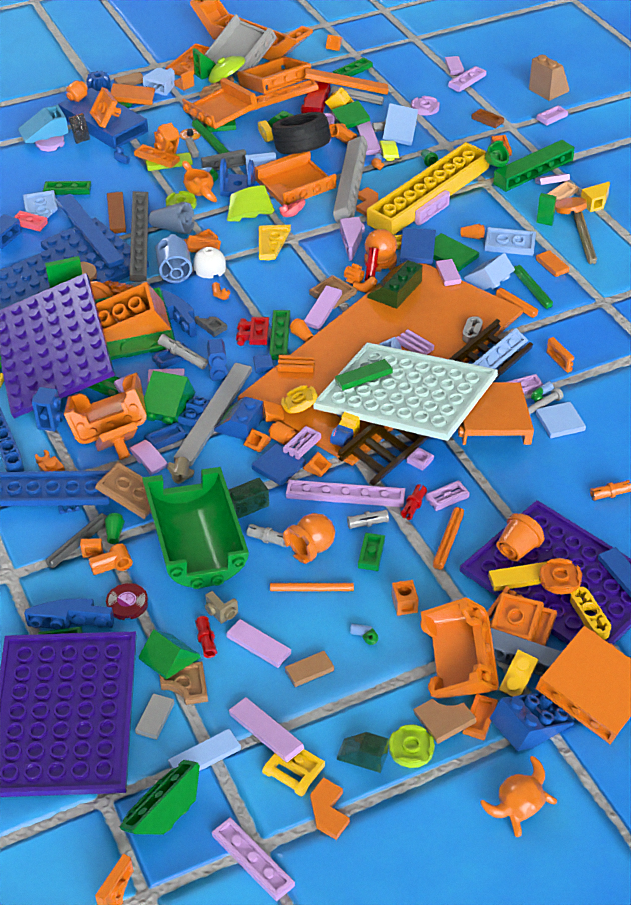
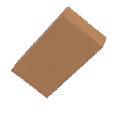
M141 72L116 77L114 78V83L134 86L143 83V75Z
M325 651L285 667V672L294 687L334 671V665Z

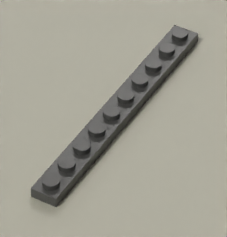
M133 191L129 281L141 282L147 281L148 192Z

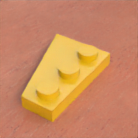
M291 225L259 226V260H276L291 231Z

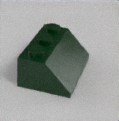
M407 260L394 267L367 295V298L397 309L422 282L423 265Z

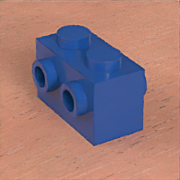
M39 387L37 393L32 398L37 429L55 432L59 423L64 418V412L61 411V398L58 395L57 389Z

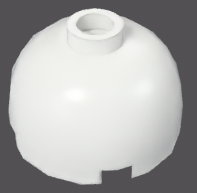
M205 247L195 254L193 269L196 271V275L202 278H214L213 275L217 274L221 276L226 271L225 257L219 249Z

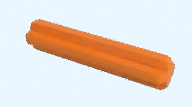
M503 288L496 290L497 297L523 308V313L534 318L538 315L539 310Z

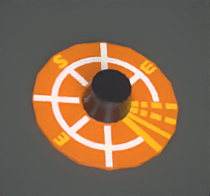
M191 128L181 131L179 136L183 140L190 137L196 140L200 138L201 134L196 129Z

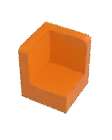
M183 66L181 78L174 81L175 86L183 91L193 87V70Z

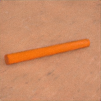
M270 583V591H354V583Z

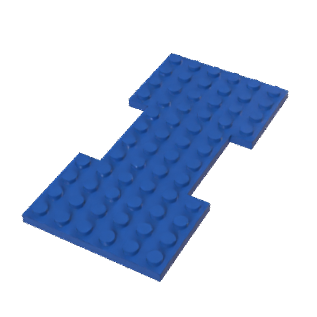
M92 218V220L124 258L123 264L108 268L76 226L41 241V247L45 251L0 270V310L48 290L49 283L45 263L79 256L80 262H88L95 266L97 278L92 281L103 283L111 280L112 282H118L130 276L131 247L97 218Z

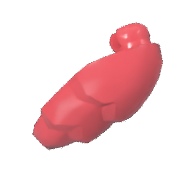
M305 198L297 200L288 206L283 204V207L279 208L280 214L283 217L297 215L306 203Z

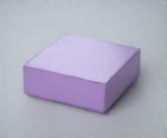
M419 447L407 457V463L422 471L434 460L433 454Z

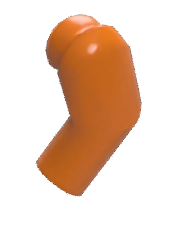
M370 277L364 283L355 281L353 287L357 291L368 293L376 287L377 279Z

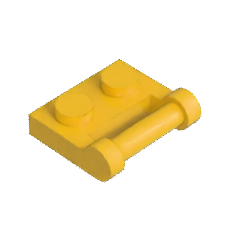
M305 749L287 763L274 753L265 764L262 773L268 777L276 778L294 789L295 793L302 797L310 784L325 767V761ZM280 764L302 777L301 781L299 782L276 768L277 765Z

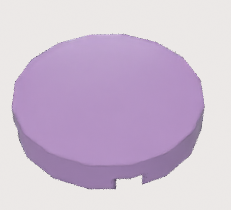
M421 96L419 99L416 97L412 100L411 108L417 109V114L433 115L439 111L440 103L434 97Z
M64 135L35 142L37 148L39 147L40 150L48 152L55 151L57 147L60 146L61 148L65 144Z

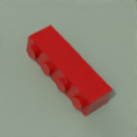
M314 80L318 85V90L306 94L304 104L301 107V113L324 112L325 101L328 99L331 91L330 83Z

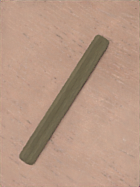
M581 211L574 213V219L589 264H596L597 256L583 213Z

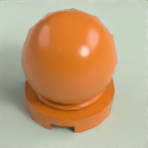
M386 229L372 231L367 236L364 244L366 250L364 262L368 260L369 247L379 248L377 260L379 265L376 267V271L381 272V269L387 268L389 270L393 269L397 264V242L395 236Z
M311 513L303 516L297 525L289 526L283 532V540L286 547L291 546L295 552L293 557L299 562L307 564L316 558L317 553L327 550L332 545L336 531L332 521L327 516Z

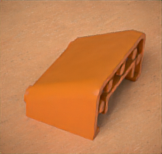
M137 372L123 379L122 386L125 392L94 403H90L89 398L81 393L68 397L64 416L77 442L88 444L96 441L99 435L133 422L139 426L146 421L147 413L143 391Z
M465 597L422 611L420 625L423 632L433 639L437 676L431 677L428 684L431 696L440 699L496 691L499 687L490 621L486 609Z

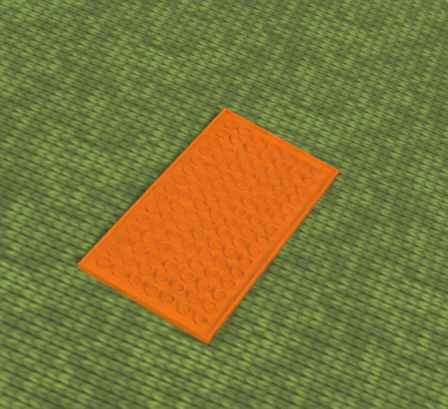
M417 263L423 265L422 282L397 309L367 298V295L371 292L369 291L290 354L315 356L314 373L278 371V365H276L238 396V401L244 397H250L281 405L282 398H286L290 390L303 385L308 388L310 386L314 387L318 398L335 379L334 376H337L367 342L380 345V343L393 337H401V334L405 333L407 329L434 345V350L427 355L449 359L467 344L462 338L463 329L468 318L473 316L481 318L483 321L482 331L496 319L500 320V330L494 334L497 337L523 314V308L462 280L461 284L444 286L437 268L428 264ZM488 340L484 342L486 346L490 343ZM401 346V350L410 351L405 347ZM476 349L473 353L477 355L480 351ZM467 358L463 360L464 363H468L470 361ZM314 405L298 413H287L283 409L284 420L280 422L295 429L297 433L305 426L321 433V439L315 445L339 458L338 451L342 447L331 444L330 438L333 430L342 420L340 416L314 409ZM360 420V431L358 434L368 427L371 422ZM388 426L383 427L388 432H391L394 429ZM378 434L371 437L378 443L383 439ZM365 444L359 447L366 454L371 450ZM351 454L344 461L353 466L359 459Z

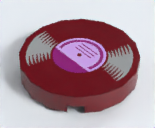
M125 583L111 589L106 597V606L112 607L113 615L116 619H135L146 611L148 596L141 586Z

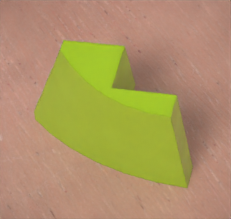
M265 185L248 187L231 194L226 220L240 222L242 218H256L258 214H272L274 208Z

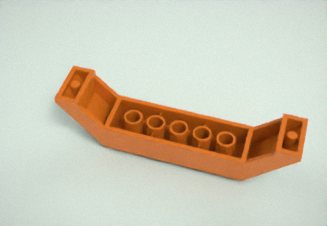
M220 0L190 1V5L212 39L216 40L235 16L228 13ZM239 17L241 21H244L265 31L267 30V27L261 26L259 24L253 23L251 21ZM300 26L288 35L273 30L277 39L262 58L272 61L288 55L313 33V29Z

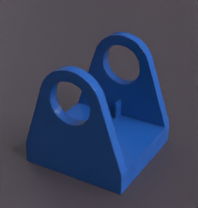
M221 159L220 196L230 197L231 194L255 185L256 176L253 160H249L248 175L228 174L226 159Z

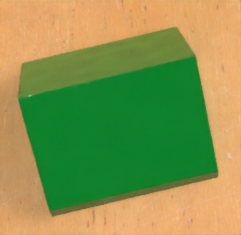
M155 629L151 632L139 655V660L166 680L201 658L199 653L175 636Z

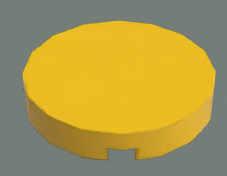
M305 385L290 390L286 398H282L281 405L287 413H298L313 405L317 400L318 394L312 386L310 388Z

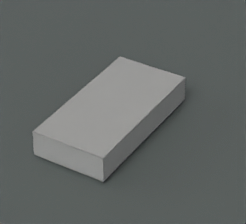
M153 693L135 729L136 734L157 740L175 704L174 699Z

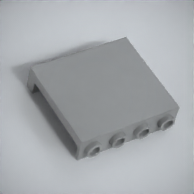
M235 14L206 51L205 55L216 64L217 60L221 57H244L245 63L232 74L238 77L237 72L258 64L277 37L273 29L267 28L265 31L241 21L238 15Z

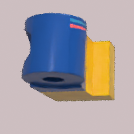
M344 412L342 420L331 434L330 443L344 447L360 431V417Z

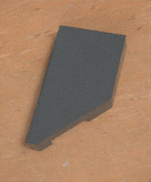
M195 316V323L213 337L227 330V324L217 317L205 319Z

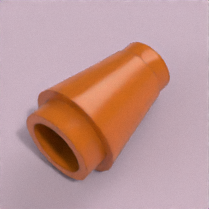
M480 223L461 227V237L480 240L485 237V227L480 225Z
M297 318L291 322V333L303 341L307 342L314 336L304 320Z

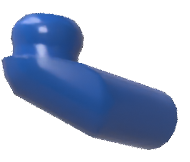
M116 147V151H114L115 159L129 164L130 157L123 154L124 149Z

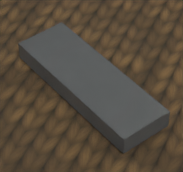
M242 149L202 157V168L212 167L215 171L220 170L222 158L226 159L227 169L246 165V151Z

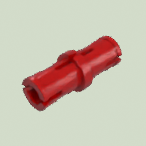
M369 247L368 260L365 262L367 267L364 281L376 275V267L379 265L377 263L379 248Z
M421 484L416 485L413 493L406 499V505L401 511V516L404 519L409 514L407 520H411L416 509H419L422 505V499L427 493V488L424 485L420 491Z
M200 616L195 620L198 629V642L202 645L204 657L212 658L217 654L214 643L215 635L210 628L208 617Z

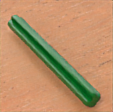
M199 120L192 121V126L219 154L230 152Z

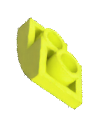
M395 141L379 142L382 149L381 155L385 160L393 161L395 158H399Z

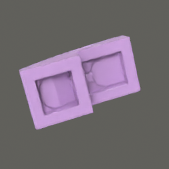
M147 440L129 449L138 463H142L150 475L163 470L168 465L157 449Z

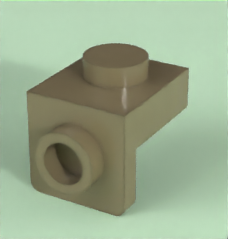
M213 591L205 595L206 611L210 616L213 615L221 624L238 614V602L235 598L224 604Z

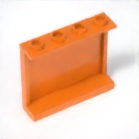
M223 78L220 80L221 89L194 103L183 98L182 107L185 113L216 129L258 107L255 93Z
M310 151L291 154L255 167L256 181L260 185H265L267 192L281 205L286 204L288 206L297 200L307 199L336 188V174L328 176L311 161Z
M492 382L458 427V436L462 438L463 445H466L467 436L521 435L523 444L531 445L534 428L521 382Z
M583 626L543 674L535 689L611 745L631 717V658L617 650L614 645L599 637L596 632Z

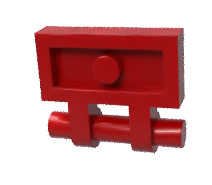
M252 317L251 321H247L245 318L240 319L237 326L239 331L236 335L237 344L243 346L244 342L249 340L250 345H267L269 317Z

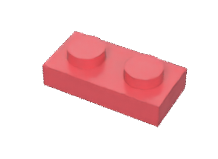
M19 211L14 216V218L19 219L21 227L39 232L48 224L47 217Z

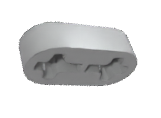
M473 316L467 319L462 338L465 343H469L481 333L483 324L481 318Z

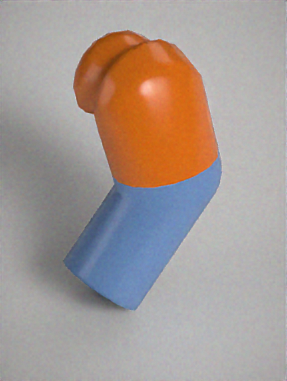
M377 153L371 161L372 167L378 170L384 167V163L381 162L383 159L381 154Z

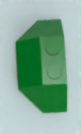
M183 760L178 764V767L170 770L159 779L127 812L119 826L120 829L133 834L164 835L171 830L174 823L196 801L200 770L198 762Z

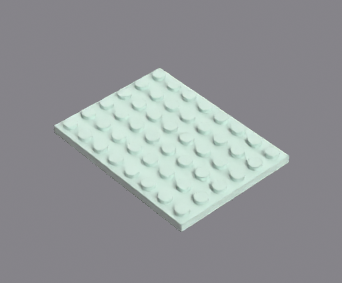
M367 342L338 375L383 359L391 365L393 373L344 391L341 390L334 379L313 405L314 409L341 416L344 412H348L360 417L359 420L448 441L498 376L497 369Z

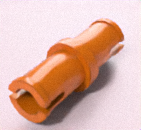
M630 480L614 484L610 482L606 486L591 488L592 500L596 501L606 497L615 498L616 495L631 492Z

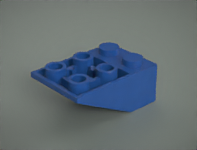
M540 692L501 698L490 716V720L516 751L534 748L573 726L575 723L565 710Z

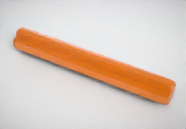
M455 507L433 561L435 569L442 570L444 568L464 516L463 508Z

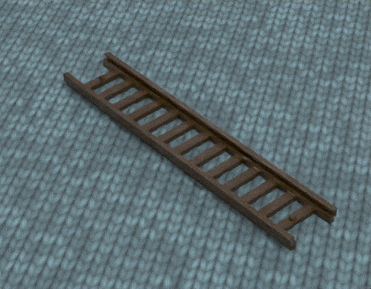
M496 319L449 358V360L463 362L467 358L473 363L480 357L473 353L476 349L483 354L491 349L484 342L488 340L493 345H496L501 341V339L494 335L500 330V320ZM529 342L519 352L516 351L509 361L503 362L500 365L502 367L497 370L498 376L495 380L530 351L533 343ZM371 423L338 451V459L343 462L351 454L356 456L378 473L370 480V484L374 486L429 439L430 436L422 435L420 437L416 433L396 429L413 442L408 447L384 429V425ZM378 434L385 441L391 443L401 454L396 457L371 437ZM363 444L367 445L388 461L389 464L383 467L359 447Z

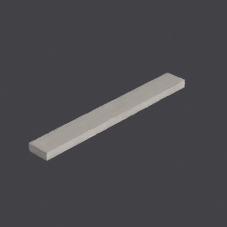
M239 363L233 365L175 454L174 462L178 457H185L190 462L189 466L193 465L213 434L214 428L251 374V366Z

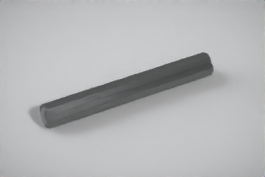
M101 513L46 558V564L51 568H55L80 547L81 539H89L105 526L107 515Z

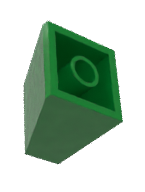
M153 370L144 396L147 413L146 420H159L168 425L178 422V416L186 410V403L195 395V390L188 377Z

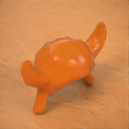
M183 161L182 165L186 170L183 183L188 192L193 193L195 196L203 195L206 199L217 202L216 196L211 191L214 185L211 174L205 170L194 169L188 161Z
M534 756L530 757L533 766L532 776L515 774L508 777L500 785L499 805L494 806L485 800L480 801L483 809L492 817L504 818L509 816L516 837L522 834L520 822L538 812L545 802L553 805L557 803V799L542 788L545 780V770L541 762Z

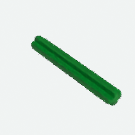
M521 265L515 266L513 272L544 308H551L553 301Z

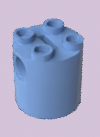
M174 234L162 239L155 246L161 277L171 283L186 280L192 272L188 245L183 239Z

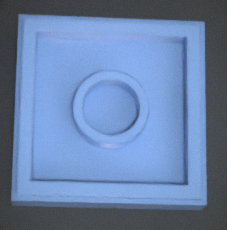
M571 402L536 409V415L550 438L585 431L586 425Z

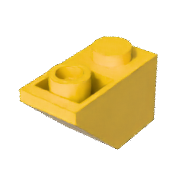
M342 87L332 93L325 101L331 110L354 102Z
M609 181L582 189L581 198L586 199V209L593 212L604 208L609 194Z

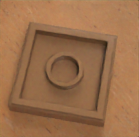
M334 275L309 290V295L316 299L319 298L326 285L342 290V295L333 309L357 294L356 288Z

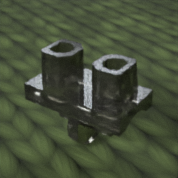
M81 113L69 117L75 143L78 144L90 140L84 114Z

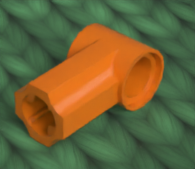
M343 123L329 125L331 137H336L347 145L348 141L357 138V134L349 130Z
M116 544L110 548L109 552L88 558L93 575L115 568L118 571H125L133 564L127 547L124 544Z

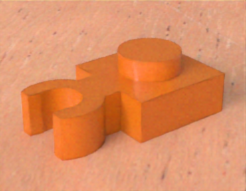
M44 450V457H39L35 454L36 463L40 471H65L63 464L56 456L50 458L47 450Z

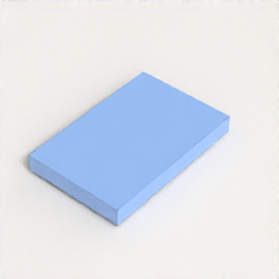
M390 103L383 139L411 146L418 110Z
M488 227L484 251L533 256L536 232Z

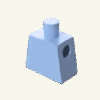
M156 68L143 76V86L155 88V93L167 96L175 86V72L171 68L168 70Z

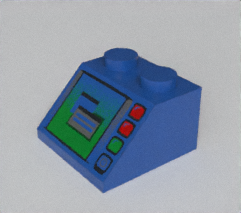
M244 397L233 403L214 428V432L246 441L252 428L256 430L264 418L263 401Z

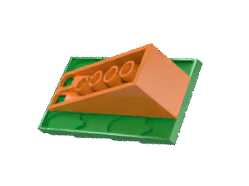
M145 282L115 296L95 299L111 360L166 350L167 348L158 344L162 334L175 340L160 287L152 288L148 282Z

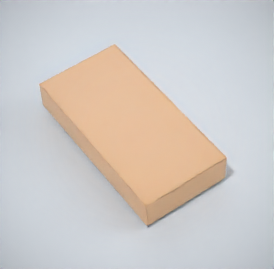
M565 181L547 194L557 196V202L577 193L579 187Z

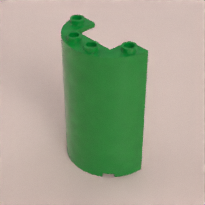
M221 467L201 469V484L163 489L162 475L142 477L167 573L172 580L193 589L214 585L219 586L236 575L245 566L249 551Z

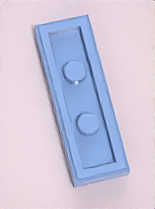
M227 729L170 758L168 763L171 769H174L183 760L198 762L200 770L241 750V746L231 730Z

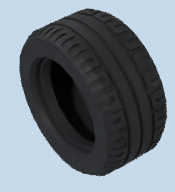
M321 112L289 116L275 122L272 127L275 148L282 154L312 151L325 146L331 139L328 118Z

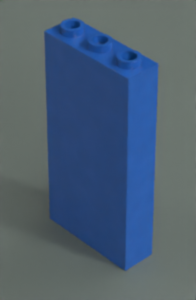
M93 88L87 90V96L80 102L67 99L58 104L66 117V121L113 149L148 132L147 119L120 103L116 105L117 108L121 109L120 116L115 117L111 115L106 127H100L90 114L99 94Z

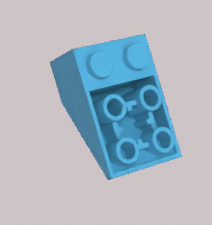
M59 105L43 108L18 128L25 143H34L38 140H47L50 137L63 136L69 133L66 117Z

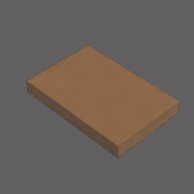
M117 462L96 484L95 489L141 518L145 519L151 513L142 476L120 462Z

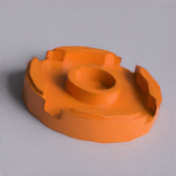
M581 197L565 198L556 202L555 210L560 214H569L570 211L578 213L586 209L587 201Z
M551 559L540 568L539 580L547 591L561 595L570 594L580 587L582 571L578 565L575 566L568 559Z

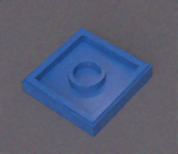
M276 443L252 464V470L282 486L306 465V460L302 457L298 460L295 458V455L293 457L290 456L289 452L284 453L283 447Z

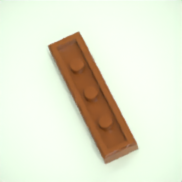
M123 192L107 193L110 230L115 234L126 233Z

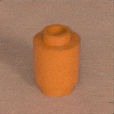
M280 421L273 423L269 428L270 438L283 445H286L298 434L295 432V429Z

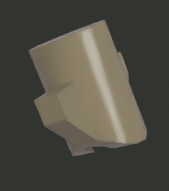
M178 457L174 463L169 462L167 469L172 474L173 481L177 484L184 482L194 475L195 470L189 469L190 462L185 457Z

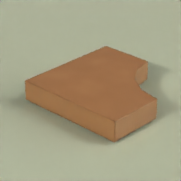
M202 662L190 664L167 680L159 675L161 690H170L178 693L184 699L186 705L208 702Z
M431 699L413 709L416 717L429 734L432 735L437 744L477 723L476 717L464 703L446 706Z

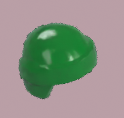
M497 140L491 143L485 152V160L491 166L501 168L509 161V153L503 145V141Z

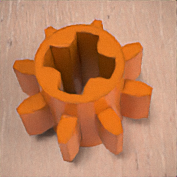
M352 263V267L347 266L344 271V277L347 278L346 282L353 284L355 281L362 282L365 274L362 266Z

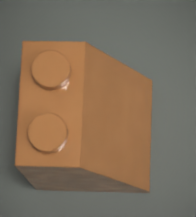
M543 54L533 58L529 90L548 101L569 92V85L563 65Z

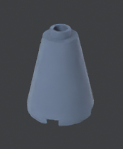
M181 202L153 210L148 216V221L151 226L181 234H190L194 227V222H192V217H194L193 207L190 203Z

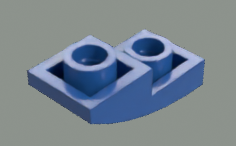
M195 396L186 403V410L178 416V423L194 427L210 400H206L201 396Z

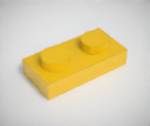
M518 650L499 687V691L511 697L523 695L539 659Z

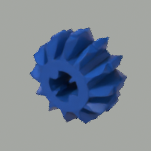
M103 71L91 72L86 80L89 89L93 88L99 92L102 87L109 89L111 83L109 75Z

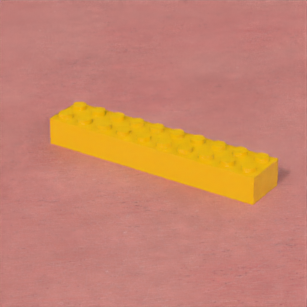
M465 142L367 208V225L376 230L386 229L393 235L397 234L415 221L416 210L444 190L449 191L451 196L488 170L489 163L485 160L486 151Z

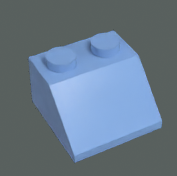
M503 253L482 263L465 276L464 279L483 290L490 287L495 289L500 285L501 280L503 282L510 278V273L515 269L506 254Z

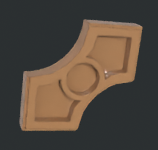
M230 76V77H227V78H226V79H228V80L234 82L233 76ZM220 81L203 87L199 95L200 98L221 89Z

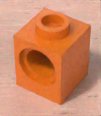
M413 580L392 583V600L397 616L418 613L419 599Z

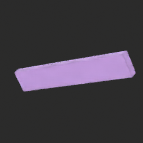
M288 480L286 499L404 507L405 488Z

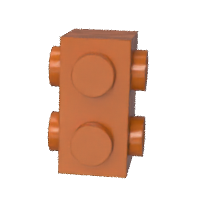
M172 123L162 124L158 127L154 147L171 154H176L180 136L177 128H174Z

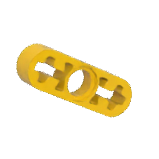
M579 587L571 593L570 603L588 629L596 632L602 639H607L611 631L609 620L589 590ZM592 610L596 615L588 616L585 614V611Z

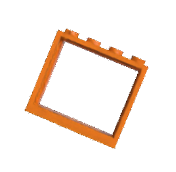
M283 56L237 72L239 85L266 94L306 80L304 71L305 68L311 69V64Z

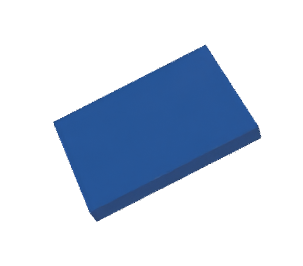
M403 228L400 262L409 260L415 263L433 264L436 230Z

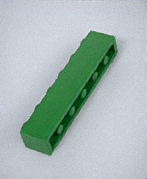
M564 140L555 142L494 170L493 184L507 192L573 161L575 147Z

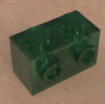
M260 477L228 490L238 519L269 506V490Z

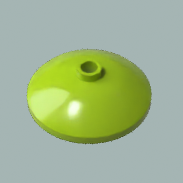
M242 56L219 58L217 64L210 72L209 82L216 83L223 78H227L245 63V58Z

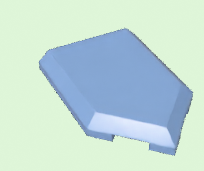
M54 190L23 195L27 213L48 218L58 210Z

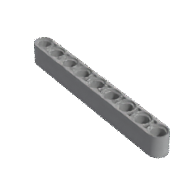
M364 136L348 141L333 211L334 218L338 224H340V219L352 218L355 215L368 148Z

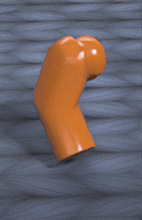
M217 282L212 284L214 297L222 300L229 298V290L226 291V288L221 290L220 284Z

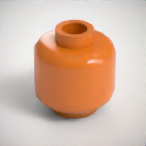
M75 80L66 87V96L70 101L80 102L87 96L88 88L83 81Z

